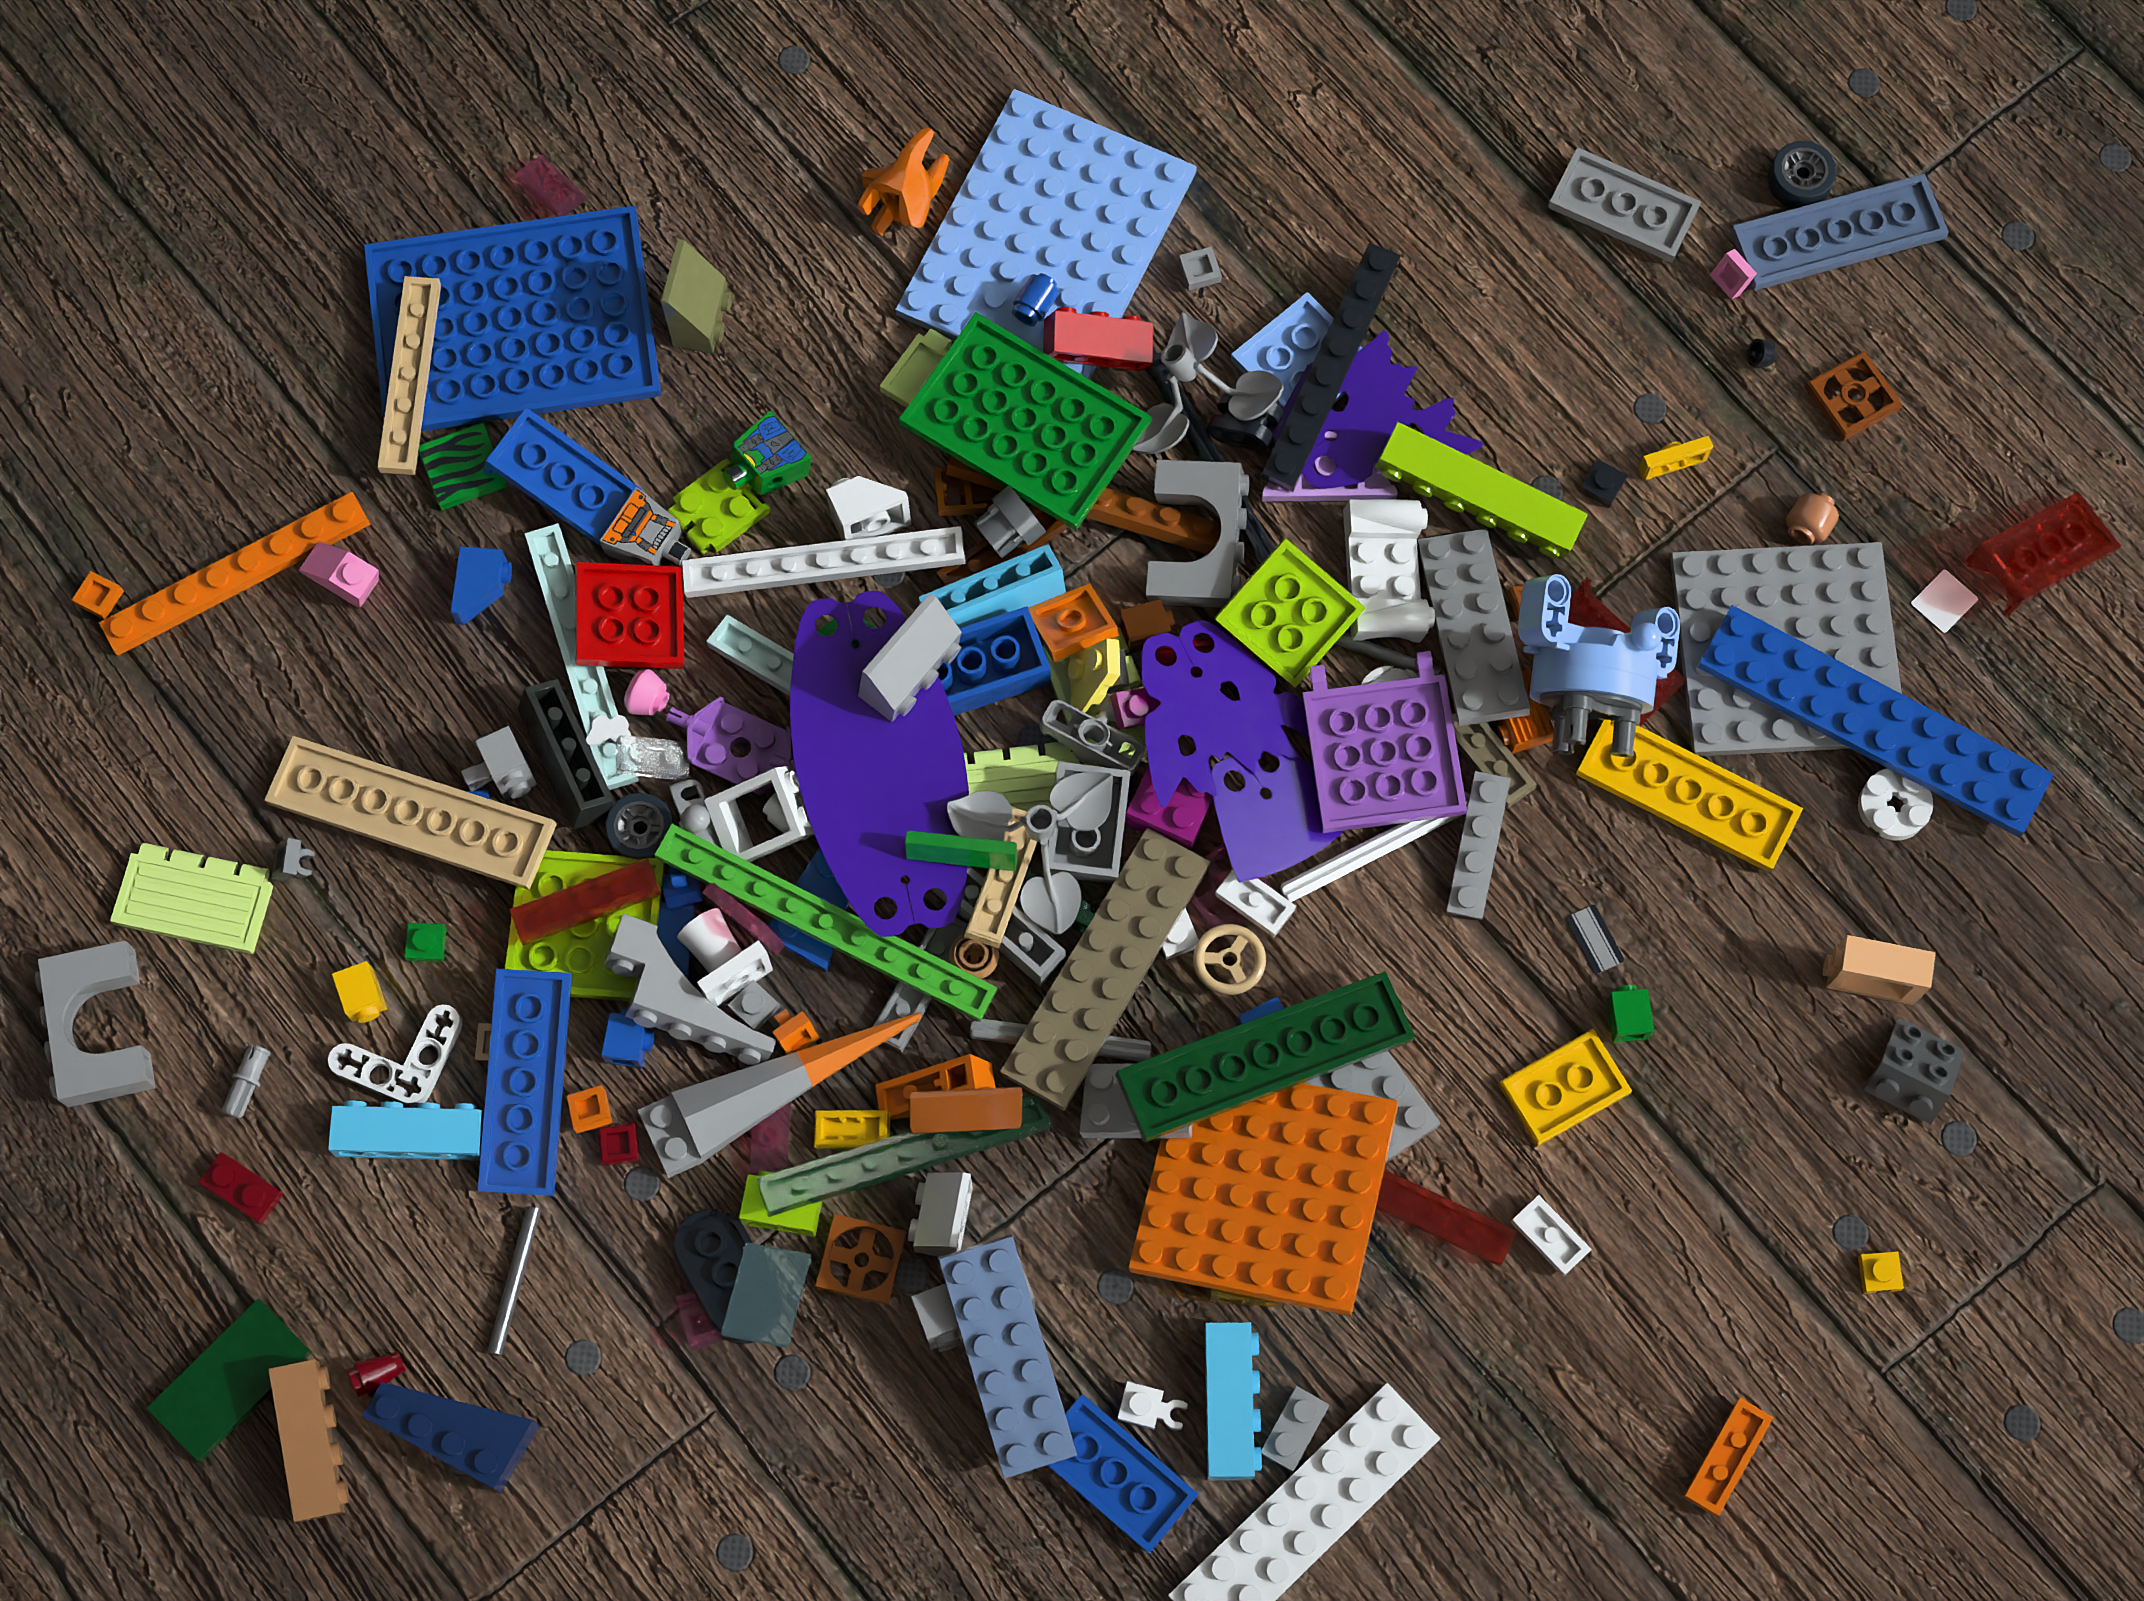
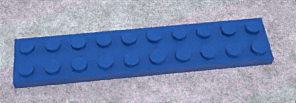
M1731 605L1697 667L2019 838L2024 834L2054 775L2052 772Z

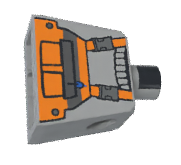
M637 487L600 539L601 546L606 555L634 565L661 566L665 559H668L678 566H682V560H687L691 552V548L678 541L682 534L678 520Z

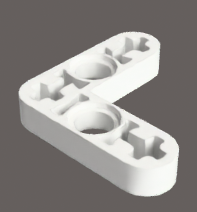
M443 1004L434 1007L427 1015L404 1065L395 1063L352 1044L344 1043L337 1045L329 1053V1067L341 1079L406 1106L416 1107L418 1103L426 1102L461 1032L462 1018L450 1005ZM449 1014V1019L453 1025L451 1028L445 1026L442 1029L440 1038L445 1041L444 1045L433 1038H428L430 1033L436 1037L440 1030L436 1020L438 1018L444 1019ZM428 1046L437 1048L439 1055L433 1064L423 1065L420 1063L419 1053L423 1048ZM351 1053V1058L356 1063L363 1065L362 1071L360 1072L357 1068L346 1065L341 1070L342 1065L338 1062L340 1056L347 1057ZM377 1066H386L389 1069V1077L386 1082L379 1085L371 1083V1071ZM397 1078L409 1085H413L415 1080H417V1085L421 1088V1092L419 1094L412 1093L409 1098L407 1091L403 1087L395 1085Z

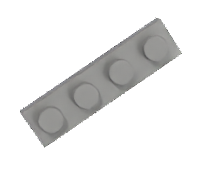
M1478 771L1474 772L1446 913L1477 920L1483 919L1511 778Z

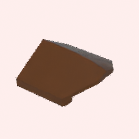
M947 467L933 468L938 516L986 513L988 511L987 508L993 504L991 499L999 493L998 490L946 475Z

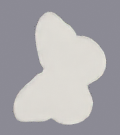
M599 715L593 720L592 730H590L586 741L589 745H598L611 738L618 744L627 746L633 743V738L628 730L629 723L624 716L616 715L609 719L605 715Z

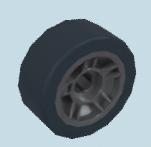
M1795 141L1786 144L1777 152L1768 173L1769 188L1777 200L1793 209L1822 202L1827 198L1836 179V163L1831 153L1823 146L1814 142ZM1805 175L1807 176V178H1805V179H1802V178L1799 177V176H1805Z
M646 793L629 794L618 800L608 812L605 823L606 836L617 856L636 860L655 858L657 849L671 824L675 825V821L666 803L656 796ZM646 823L647 831L645 833H635L634 827L639 828Z

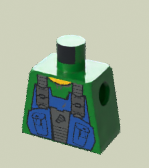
M769 411L734 442L730 456L733 467L723 472V477L732 490H736L748 483L758 495H765L807 477L810 472L812 457L773 412Z

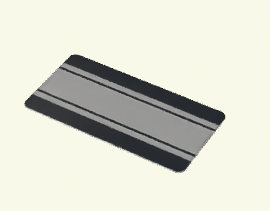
M1591 905L1566 918L1595 974L1624 962L1625 959L1596 905Z

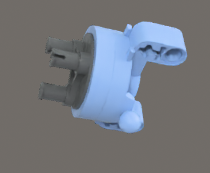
M1554 574L1526 581L1522 589L1518 634L1523 643L1528 645L1524 646L1523 652L1534 655L1529 697L1537 703L1552 708L1551 720L1555 722L1550 752L1561 755H1573V747L1576 745V741L1579 745L1586 744L1587 719L1611 720V723L1614 724L1610 755L1626 758L1633 757L1635 728L1640 725L1641 714L1653 710L1656 679L1667 678V673L1671 672L1675 667L1680 630L1678 614L1670 607L1639 611L1633 617L1630 633L1599 627H1581L1568 623L1571 587L1564 576Z

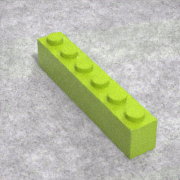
M1399 422L1394 427L1375 466L1382 470L1381 474L1384 477L1396 482L1403 480L1413 485V490L1423 496L1432 497L1434 495L1444 500L1445 506L1456 512H1463L1465 510L1475 515L1476 520L1482 525L1490 528L1498 526L1508 531L1507 535L1515 541L1521 543L1529 541L1539 546V551L1551 558H1565L1568 555L1588 515Z

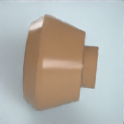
M965 933L957 937L949 951L950 964L980 979L989 976L995 970L999 961L998 948L964 937Z

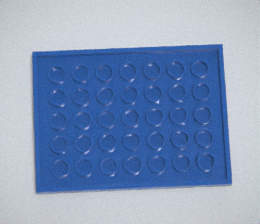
M635 205L364 244L383 424L404 276L439 278L441 283L421 431L517 418L526 407L535 414H544L662 396Z

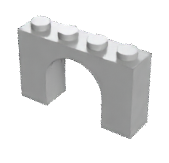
M1157 460L1154 495L1158 504L1194 505L1206 508L1213 512L1221 521V535L1215 548L1199 560L1193 562L1148 561L1146 597L1149 602L1161 599L1163 605L1223 608L1242 586L1241 576H1236L1237 563H1243L1244 542H1239L1240 529H1246L1247 511L1246 508H1241L1242 496H1248L1249 475H1244L1241 463Z
M120 941L38 959L39 971L35 972V982L39 993H43L44 1006L40 1007V1018L44 1028L48 1029L49 1041L45 1042L44 1048L48 1062L53 1065L54 1076L49 1078L52 1096L65 1106L72 1107L155 1089L151 1054L141 1045L107 1053L90 1054L80 1051L73 1038L72 1028L75 1015L86 1000L102 992L140 984L135 949L128 942Z

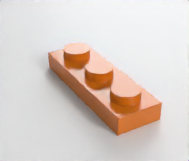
M1738 1398L1683 1497L1714 1517H1718L1774 1417L1743 1398Z

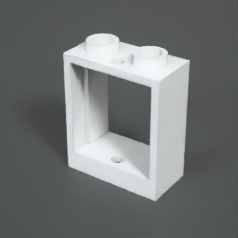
M792 766L774 768L704 800L722 849L748 862L757 860L814 835L800 791L797 774ZM769 783H773L791 831L753 847L735 799Z

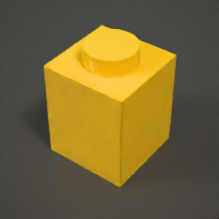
M368 961L332 973L345 1014L352 1022L365 1023L379 1017V1012L387 1010L375 971Z

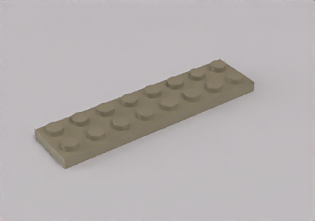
M1147 827L1118 875L1117 880H1115L1002 1067L1000 1071L1002 1076L1065 1111L1209 869L1210 861Z

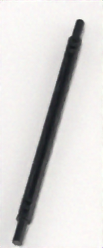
M1153 346L1152 364L1146 368L1166 403L1175 407L1171 383L1167 379L1171 372L1161 360L1162 353H1157ZM1177 381L1183 405L1180 414L1185 415L1189 420V427L1185 435L1200 461L1225 462ZM1242 496L1241 508H1246L1247 521L1246 529L1240 530L1261 564L1275 547L1246 497Z

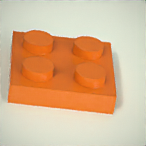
M1090 583L1028 608L1038 636L1053 662L1081 652L1106 638L1113 639L1119 636L1117 625Z

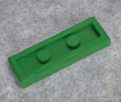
M907 831L905 846L906 857L909 860L1016 871L1017 843Z

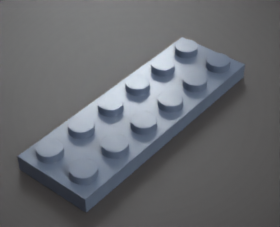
M1925 174L1733 225L1731 230L1739 254L1757 273L1750 282L1754 291L1946 239L1949 233Z
M1010 1234L938 1257L1004 1479L1077 1456L1013 1236Z

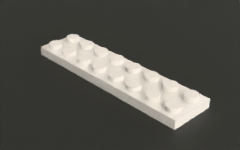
M1386 1383L1186 1577L1168 1597L1172 1601H1276L1441 1438Z

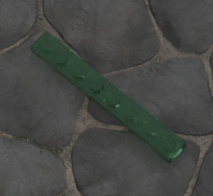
M1032 1093L1022 1096V1123L1018 1129L913 1134L909 1131L757 1178V1187L767 1215L771 1217L1051 1129L1052 1123L1042 1099Z

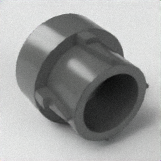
M1009 485L991 499L993 504L987 508L988 511L973 522L1001 558L1024 543L1028 546L1046 533V530Z

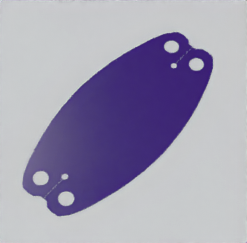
M867 591L858 594L853 601L847 602V605L846 602L839 603L832 598L812 601L803 613L795 642L791 675V737L800 791L822 853L844 895L860 919L877 935L889 937L903 933L907 926L913 925L914 922L915 924L921 923L928 928H941L950 925L954 921L963 899L968 866L909 860L906 857L905 841L907 831L958 836L950 822L947 804L950 801L968 796L969 787L960 735L939 676L929 689L921 688L914 696L917 701L912 709L905 716L899 714L893 722L889 721L858 697L862 671L907 620L897 605L880 591ZM872 607L882 609L886 615L884 625L879 628L868 627L863 620V615L867 609ZM823 615L832 616L837 622L836 632L830 636L820 635L815 629L816 619ZM854 639L860 643V646L856 649L851 647V642ZM902 876L910 878L907 888L900 881ZM938 888L945 893L947 902L942 909L930 910L925 906L923 897L929 889ZM889 897L895 901L897 912L892 918L881 919L875 914L874 904L879 898Z

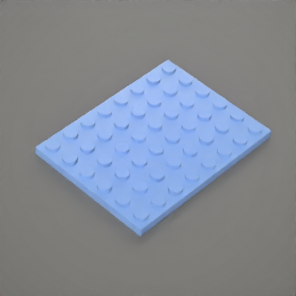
M1013 89L895 309L896 316L928 330L932 328L943 336L955 341L974 313L977 312L1042 352L1044 319L1057 308L1071 307L1081 314L1102 311L1109 313V317L1121 318L1196 174L1197 166ZM1044 273L1056 281L1059 295L1043 321L1037 322L1034 327H1031L1013 316V302L1030 275ZM1061 362L1088 379L1091 378L1096 366Z

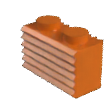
M1530 668L1521 670L1530 705V715L1498 720L1499 725L1496 727L1498 737L1505 746L1509 747L1512 754L1551 742L1553 739L1554 728L1545 705L1537 703L1529 697L1532 676Z

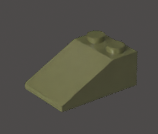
M677 239L661 300L672 344L674 347L713 354L716 342L721 343L723 339L725 324L721 321L724 311H730L732 292L728 291L726 278L685 240Z

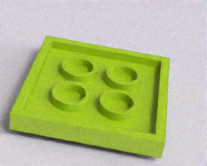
M1284 537L1214 618L1296 688L1310 672V666H1315L1366 607L1291 541Z

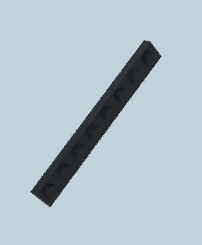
M1369 242L1262 472V480L1294 492L1398 266L1401 255Z

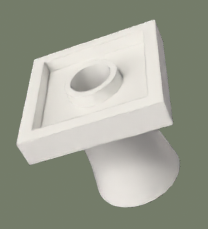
M719 908L708 910L697 916L677 936V939L693 953L709 973L697 983L702 995L717 1007H720L739 994L752 980L758 981L773 970L767 951L759 940L742 951L730 932Z

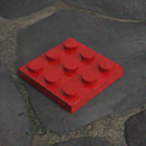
M576 562V665L683 669V567Z

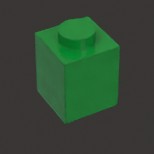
M1636 985L1616 987L1615 992H1611L1606 1000L1612 1043L1648 1040L1654 1033L1648 989L1637 990Z

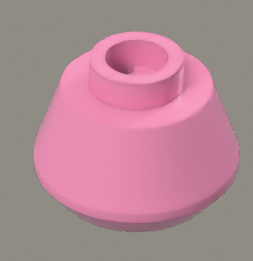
M650 669L637 672L632 678L624 697V705L628 713L652 716L657 711L662 712L669 700L666 684Z

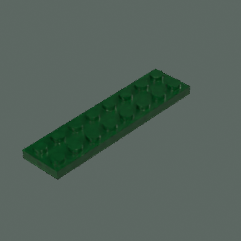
M1386 971L1117 1070L1115 1076L1145 1143L1412 1042L1416 1037Z

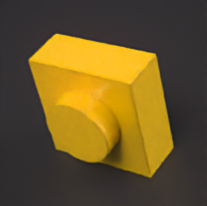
M1898 1252L1861 1254L1858 1256L1863 1294L1895 1292L1904 1289Z

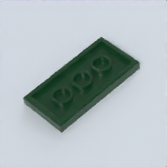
M258 1298L146 1409L201 1463L272 1392L269 1369L303 1362L312 1351Z

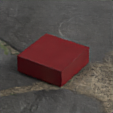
M636 1124L598 1128L602 1166L640 1162Z

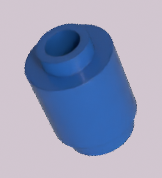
M1044 273L1030 275L1013 302V316L1031 327H1034L1037 322L1043 321L1059 295L1056 281Z

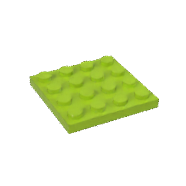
M546 850L530 890L518 886L515 888L505 969L571 973L570 997L630 1001L637 978L617 975L612 969L603 966L615 928L623 913L658 926L660 902H662L663 894L662 881L666 863L656 858L636 860L617 855Z

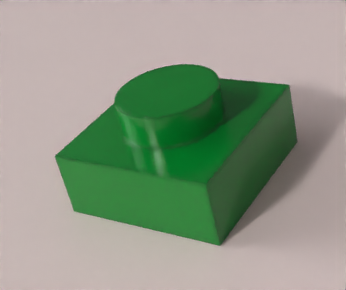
M408 923L405 959L408 962L444 963L447 934L445 924Z

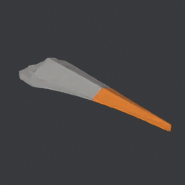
M914 1013L671 1092L672 1095L638 1109L639 1116L667 1178L703 1163L810 1088L918 1022L921 1018V1013Z

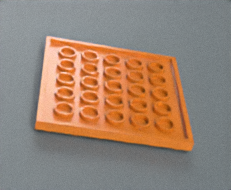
M1301 1083L1195 1123L1192 1126L1191 1138H1161L1129 1264L1130 1272L1352 1316L1398 1110V1101Z

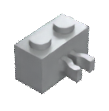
M509 726L476 740L475 742L484 762L461 771L471 792L494 780L504 800L509 797L513 799L522 797L531 790V787L537 785Z

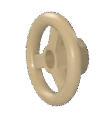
M1223 924L1213 927L1202 935L1194 949L1193 964L1197 976L1206 987L1220 994L1236 995L1248 991L1261 979L1266 966V954L1261 941L1252 931L1236 924ZM1223 935L1238 936L1231 948L1223 949L1219 953L1205 952L1208 945L1217 937ZM1249 943L1255 954V965L1252 973L1246 978L1242 971L1244 961L1241 952ZM1230 956L1235 959L1236 963L1228 966L1224 964L1223 959ZM1205 964L1214 965V969L1220 977L1234 979L1236 984H1225L1215 980L1206 970Z

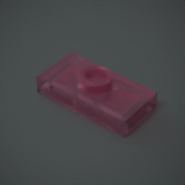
M542 154L516 173L518 181L556 217L565 216L586 200L584 193Z
M791 1102L752 1127L750 1175H758V1171H768L780 1176H788Z

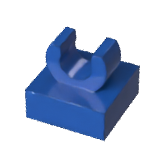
M669 865L671 873L664 874L662 881L667 908L703 901L700 881Z

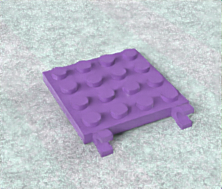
M1431 651L1416 653L1415 666L1418 678L1334 689L1327 688L1324 665L1310 666L1309 677L1312 691L1303 692L1302 697L1323 833L1466 815L1467 806L1445 674L1434 676Z

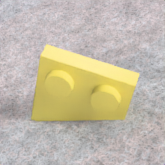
M1106 638L1069 657L1068 676L1070 678L1071 706L1088 714L1087 710L1091 704L1100 705L1109 687L1113 686L1120 676L1119 640Z

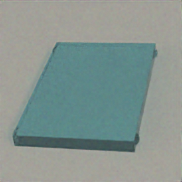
M746 1242L724 1325L721 1328L722 1336L788 1348L808 1268L811 1264V1254Z

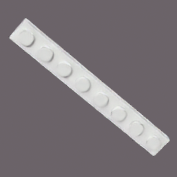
M961 526L682 560L684 593L687 598L966 564Z

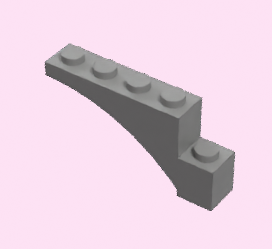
M623 913L615 928L603 966L612 969L617 975L637 978L625 1017L633 1019L640 1026L647 1028L656 1027L667 1031L676 1039H689L703 1044L709 1051L716 1053L725 1052L736 1056L741 1062L748 1065L766 1062L773 1052L776 1040L752 1030L711 1003L688 981L674 964L656 933L658 926Z

